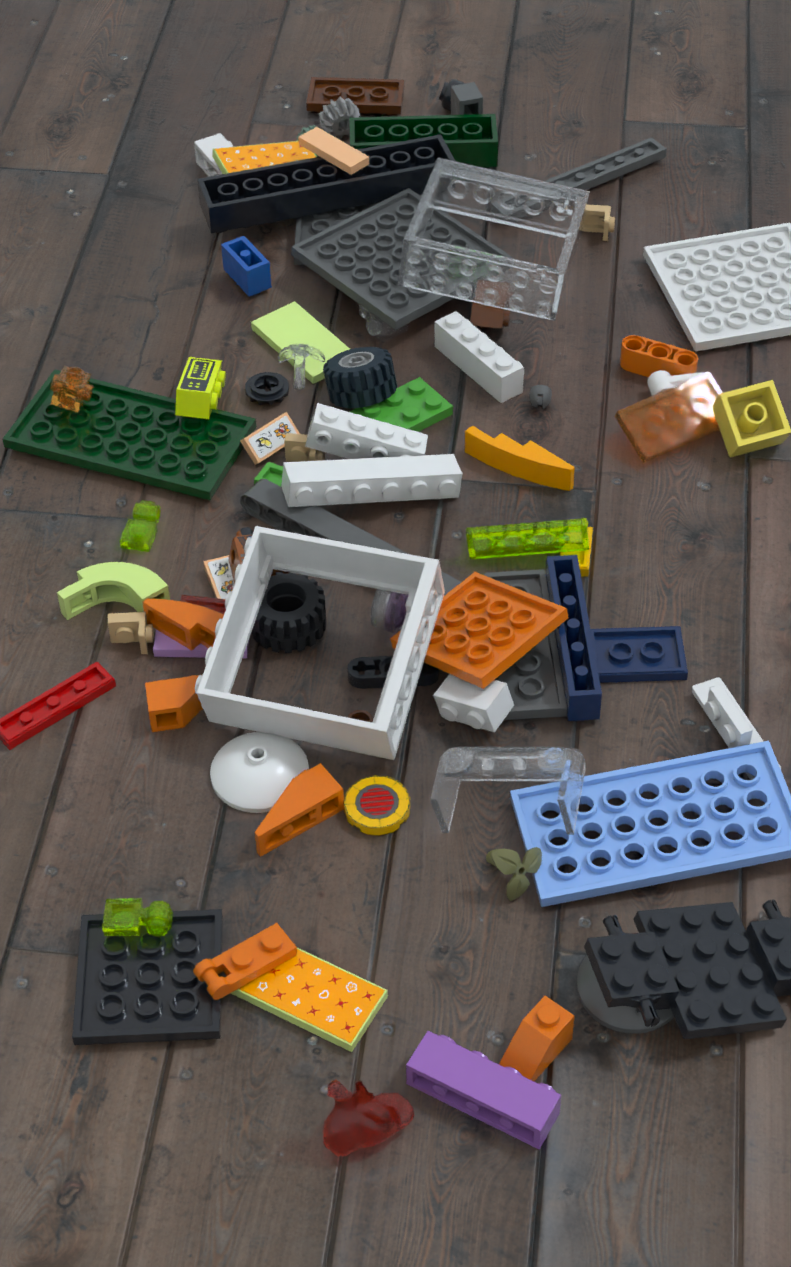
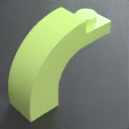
M106 562L83 568L77 571L79 581L57 592L61 613L67 620L104 602H122L132 606L137 612H144L143 601L147 598L170 600L168 585L156 573L140 565L125 562Z

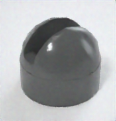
M545 385L533 386L529 392L531 405L534 408L542 406L543 409L549 406L552 390Z

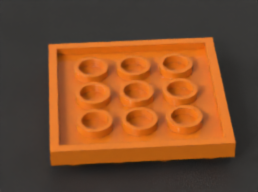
M474 572L443 597L424 663L484 689L568 619L567 608ZM401 630L390 638L393 649L396 648Z

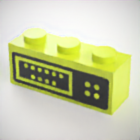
M188 358L176 389V416L209 419L212 409L217 410L218 398H221L222 387L224 388L226 371H221V360Z

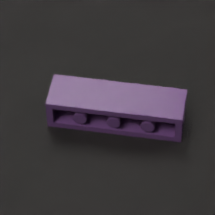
M427 1031L406 1064V1084L537 1149L541 1148L560 1114L561 1094L557 1093L551 1086L545 1083H536L523 1077L516 1069L496 1064L490 1061L483 1053L467 1050L457 1045L454 1040L445 1035L438 1036Z

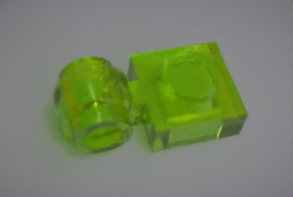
M145 500L135 503L133 508L134 520L128 519L120 538L121 548L150 552L158 532L157 523L161 513L159 505Z
M141 898L106 899L102 925L104 936L140 935L141 925H144L147 932L152 936H164L172 928L173 911L170 905L164 901H154L149 907L143 908Z

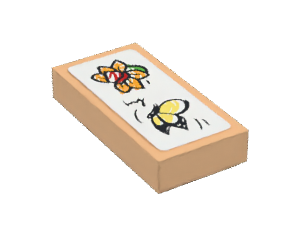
M285 412L243 438L240 442L256 465L285 447L284 439L286 433H300L288 413Z
M229 555L203 561L205 572L220 610L225 609L226 596L229 591H233L235 585L229 564Z

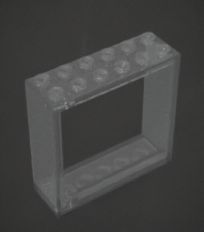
M438 158L403 240L397 285L555 321L581 237L590 191ZM434 209L566 239L557 268L424 239L423 235Z

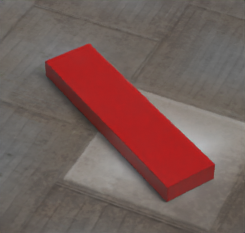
M98 662L93 663L0 718V740L9 750L15 748L116 687L115 679Z

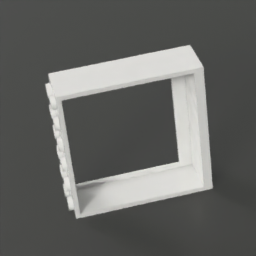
M255 526L252 537H248L245 543L243 563L238 564L236 568L233 591H229L226 596V611L223 619H219L216 624L215 642L213 647H209L206 652L204 673L198 676L195 684V693L198 695L209 722L394 760L445 593L439 560ZM273 569L408 595L405 605L406 616L373 722L230 694Z

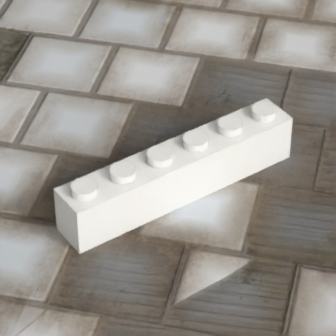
M454 454L283 462L281 487L288 507L459 498L463 473Z

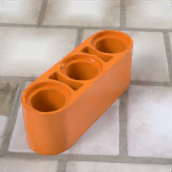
M629 335L622 340L620 366L628 372L649 377L652 373L660 370L669 372L671 376L697 373L698 356L690 350L637 335Z

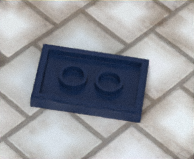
M680 626L591 629L600 683L687 680L688 670Z

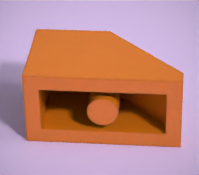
M544 996L520 1023L499 1065L512 1067L519 1071L523 1077L535 1081L572 1040L574 1015L547 996Z

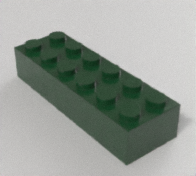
M496 114L349 118L350 146L357 150L441 135L456 161V169L498 167Z

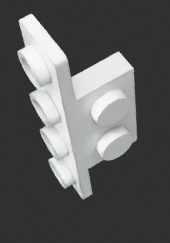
M714 678L692 686L693 695L729 748L764 742L721 678ZM746 773L750 780L755 778L753 775Z

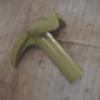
M534 847L527 850L522 862L520 861L519 854L511 849L500 848L488 852L486 861L489 864L496 866L504 875H513L506 886L508 900L513 901L519 898L529 887L530 883L525 874L526 872L536 873L539 870L542 862L540 848Z

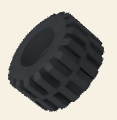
M277 572L275 576L270 577L251 634H253L256 642H261L262 647L265 649L271 647L273 652L278 653L280 650H284L285 653H292V650H298L299 652L305 650V646H313L316 644V639H321L323 631L326 630L324 590L321 586H318V582L314 578L308 579L307 575Z

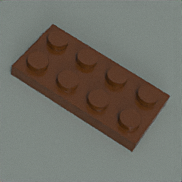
M311 77L306 108L307 111L320 113L323 111V105H329L330 100L337 101L341 97L344 100L349 98L358 107L359 113L365 115L371 113L401 114L405 88L404 80Z

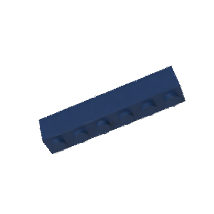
M577 555L547 556L546 580L550 602L567 608L568 619L555 629L567 704V720L600 719L602 691Z

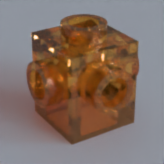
M64 366L60 374H54L50 390L54 392L51 404L79 412L83 402H89L93 391V385L89 384L91 374L84 372L79 367Z

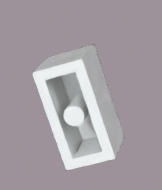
M449 674L433 695L441 717L448 721H457L470 725L475 729H484L491 732L497 730L514 706L507 683L497 680L492 681L482 689Z

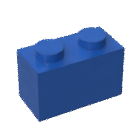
M245 236L221 244L223 269L248 296L272 288L270 262Z

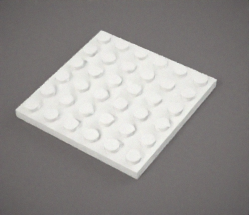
M791 223L644 247L643 256L695 352L791 335Z

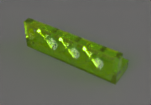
M587 518L466 528V539L470 559L589 550V527Z

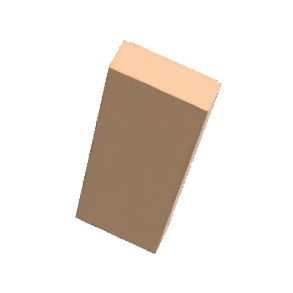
M318 127L298 137L299 145L351 175L369 165V156Z

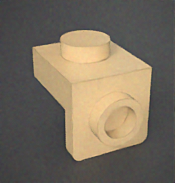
M580 204L578 231L603 233V241H608L609 232H614L615 217H610L611 206Z

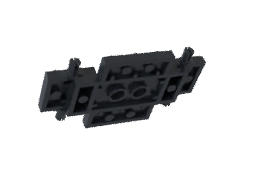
M768 900L762 905L769 920L752 921L746 930L733 902L637 911L633 919L639 933L629 934L623 932L618 917L616 915H613V917L609 915L603 919V924L609 936L588 938L584 948L608 1008L618 1006L636 1008L637 1012L641 1013L646 1027H649L650 1024L651 1027L655 1026L660 1022L656 1010L671 1009L683 1039L782 1028L787 1020L776 996L791 995V918L782 916L776 900H772V902Z

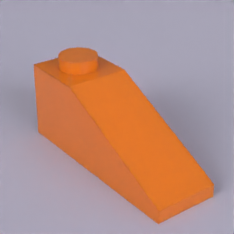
M321 763L311 769L302 771L297 777L292 779L256 829V850L260 857L344 810L343 788Z

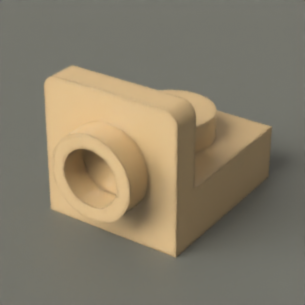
M286 433L284 439L286 462L325 460V452L305 447L307 435Z
M146 612L108 614L111 643L139 642L141 654H148V643L154 642L153 624H147Z

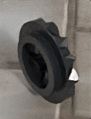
M259 373L249 378L245 384V393L249 396L250 402L258 401L260 406L264 403H269L272 406L274 401L282 402L283 397L288 396V380L278 373ZM265 386H267V388H269L270 391H265Z

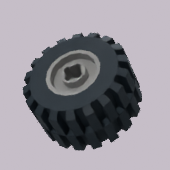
M359 347L346 350L330 358L323 366L329 399L335 406L343 408L367 407L388 399L396 392L397 381L392 356L386 349Z

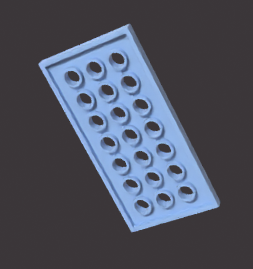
M769 741L510 791V799L525 852L534 847L540 848L542 852L540 868L536 873H532L541 907L791 858V794ZM741 773H749L753 775L755 778L752 780H743L739 778L738 775ZM717 779L723 784L713 787L709 786L706 781ZM678 785H684L690 790L686 793H678L673 788ZM650 791L656 794L657 797L645 799L640 795L643 792ZM612 798H620L625 803L614 806L607 801ZM759 799L765 802V805L756 807L749 804L748 801ZM580 804H587L592 809L588 812H579L575 807ZM719 805H727L729 808H732V811L721 813L715 808ZM552 810L559 813V816L548 819L542 814ZM693 811L700 817L690 820L683 817L682 814ZM653 818H662L667 823L662 826H655L649 821ZM621 824H628L634 829L624 833L618 831L616 827ZM762 825H769L776 831L766 834L758 828ZM587 831H596L600 833V836L596 839H588L583 834ZM737 832L743 837L739 840H731L725 834ZM555 837H562L568 842L557 846L553 845L550 840ZM696 838H703L709 844L699 847L694 845L692 841ZM662 845H671L676 848V851L663 853L658 848ZM630 851H637L643 857L638 860H631L625 854ZM605 858L609 861V864L599 867L594 865L592 860ZM570 864L576 869L571 873H563L558 868L561 865Z

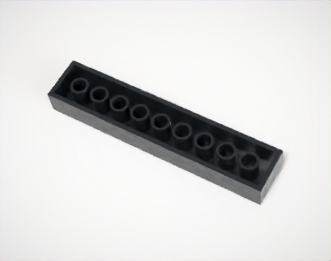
M436 135L359 149L358 151L369 156V165L352 175L321 157L199 178L197 179L199 201L210 232L222 233L227 230L249 228L259 224L275 223L276 221L291 218L297 219L307 215L323 214L339 209L345 210L361 205H371L382 202L408 188L418 195L456 188V161L443 137Z

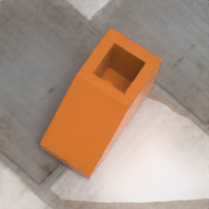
M199 675L145 683L152 732L184 728L203 709L198 695L195 693V684Z

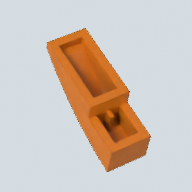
M150 598L143 601L147 624H153V628L191 651L199 644L207 648L213 647L216 639V624L219 619H223L224 614L203 606L181 601Z

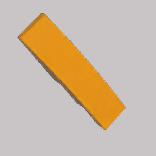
M473 425L465 431V453L512 476L540 485L566 491L573 489L575 467L530 440L522 446L503 433L492 438Z

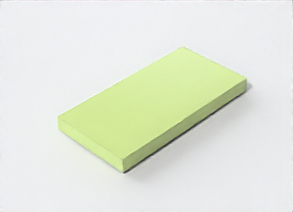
M295 301L251 322L252 330L312 384L325 379L323 366L330 358L350 350Z

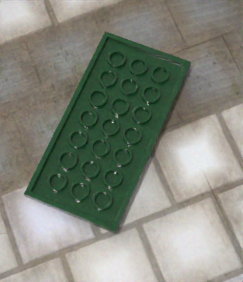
M54 369L3 437V444L5 448L211 500L244 448L240 440L253 433L256 429V419L218 409H212L209 419L176 416V399Z

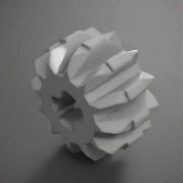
M339 97L337 101L330 100V104L323 105V111L319 113L320 125L323 131L334 137L336 136L338 139H341L343 135L349 137V118L359 117L360 111L349 98L344 100Z

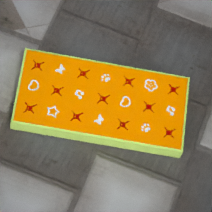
M299 141L214 148L212 152V157L222 174L317 157L315 153L299 145Z
M297 948V955L231 992V994L352 1052L387 999L388 990Z

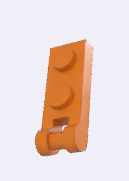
M275 923L213 959L208 958L200 961L194 967L193 973L199 981H205L208 985V993L214 1000H218L297 955V947L279 924ZM224 972L226 977H219L218 974Z

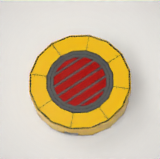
M373 775L362 778L350 786L345 794L344 813L347 821L352 826L354 824L360 828V832L368 835L392 833L399 829L400 824L404 820L406 822L410 815V796L407 789L399 781L387 776Z

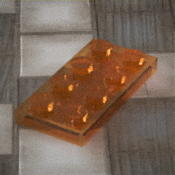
M707 372L617 411L614 417L641 461L645 463L719 430L711 405L718 395L723 392L711 373Z

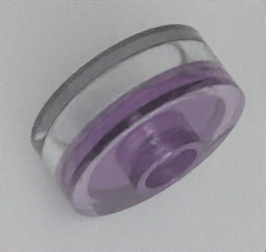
M377 589L371 608L372 626L393 634L398 633L402 629L406 616L405 605L408 595Z

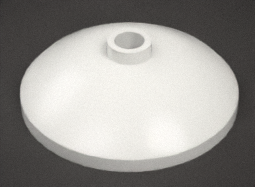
M252 732L230 740L217 752L211 764L210 777L215 793L230 807L244 812L265 813L271 810L292 779L297 777L302 771L309 769V765L302 748L290 738L269 733Z

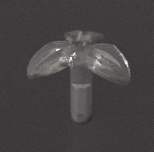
M290 344L288 347H284L278 355L279 363L294 357V389L296 390L305 389V358L307 356L325 363L324 354L319 349L308 346V344Z

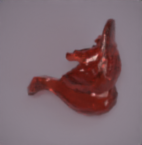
M333 1080L328 1084L327 1095L334 1098L335 1105L322 1127L324 1146L336 1156L345 1157L360 1147L379 1145L411 1123L414 1119V1108L407 1099L398 1093H381L374 1096L373 1093L368 1092L361 1080L355 1083L356 1089L354 1094L348 1091L338 1080Z

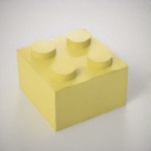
M773 380L721 393L711 405L730 458L782 444L791 434V428Z

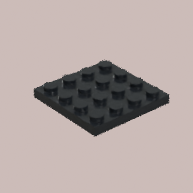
M222 909L81 915L72 1032L74 1045L221 1039V999L214 1000L207 991L208 985L205 981L201 982L193 973V969L200 961L208 958L213 959L222 953Z

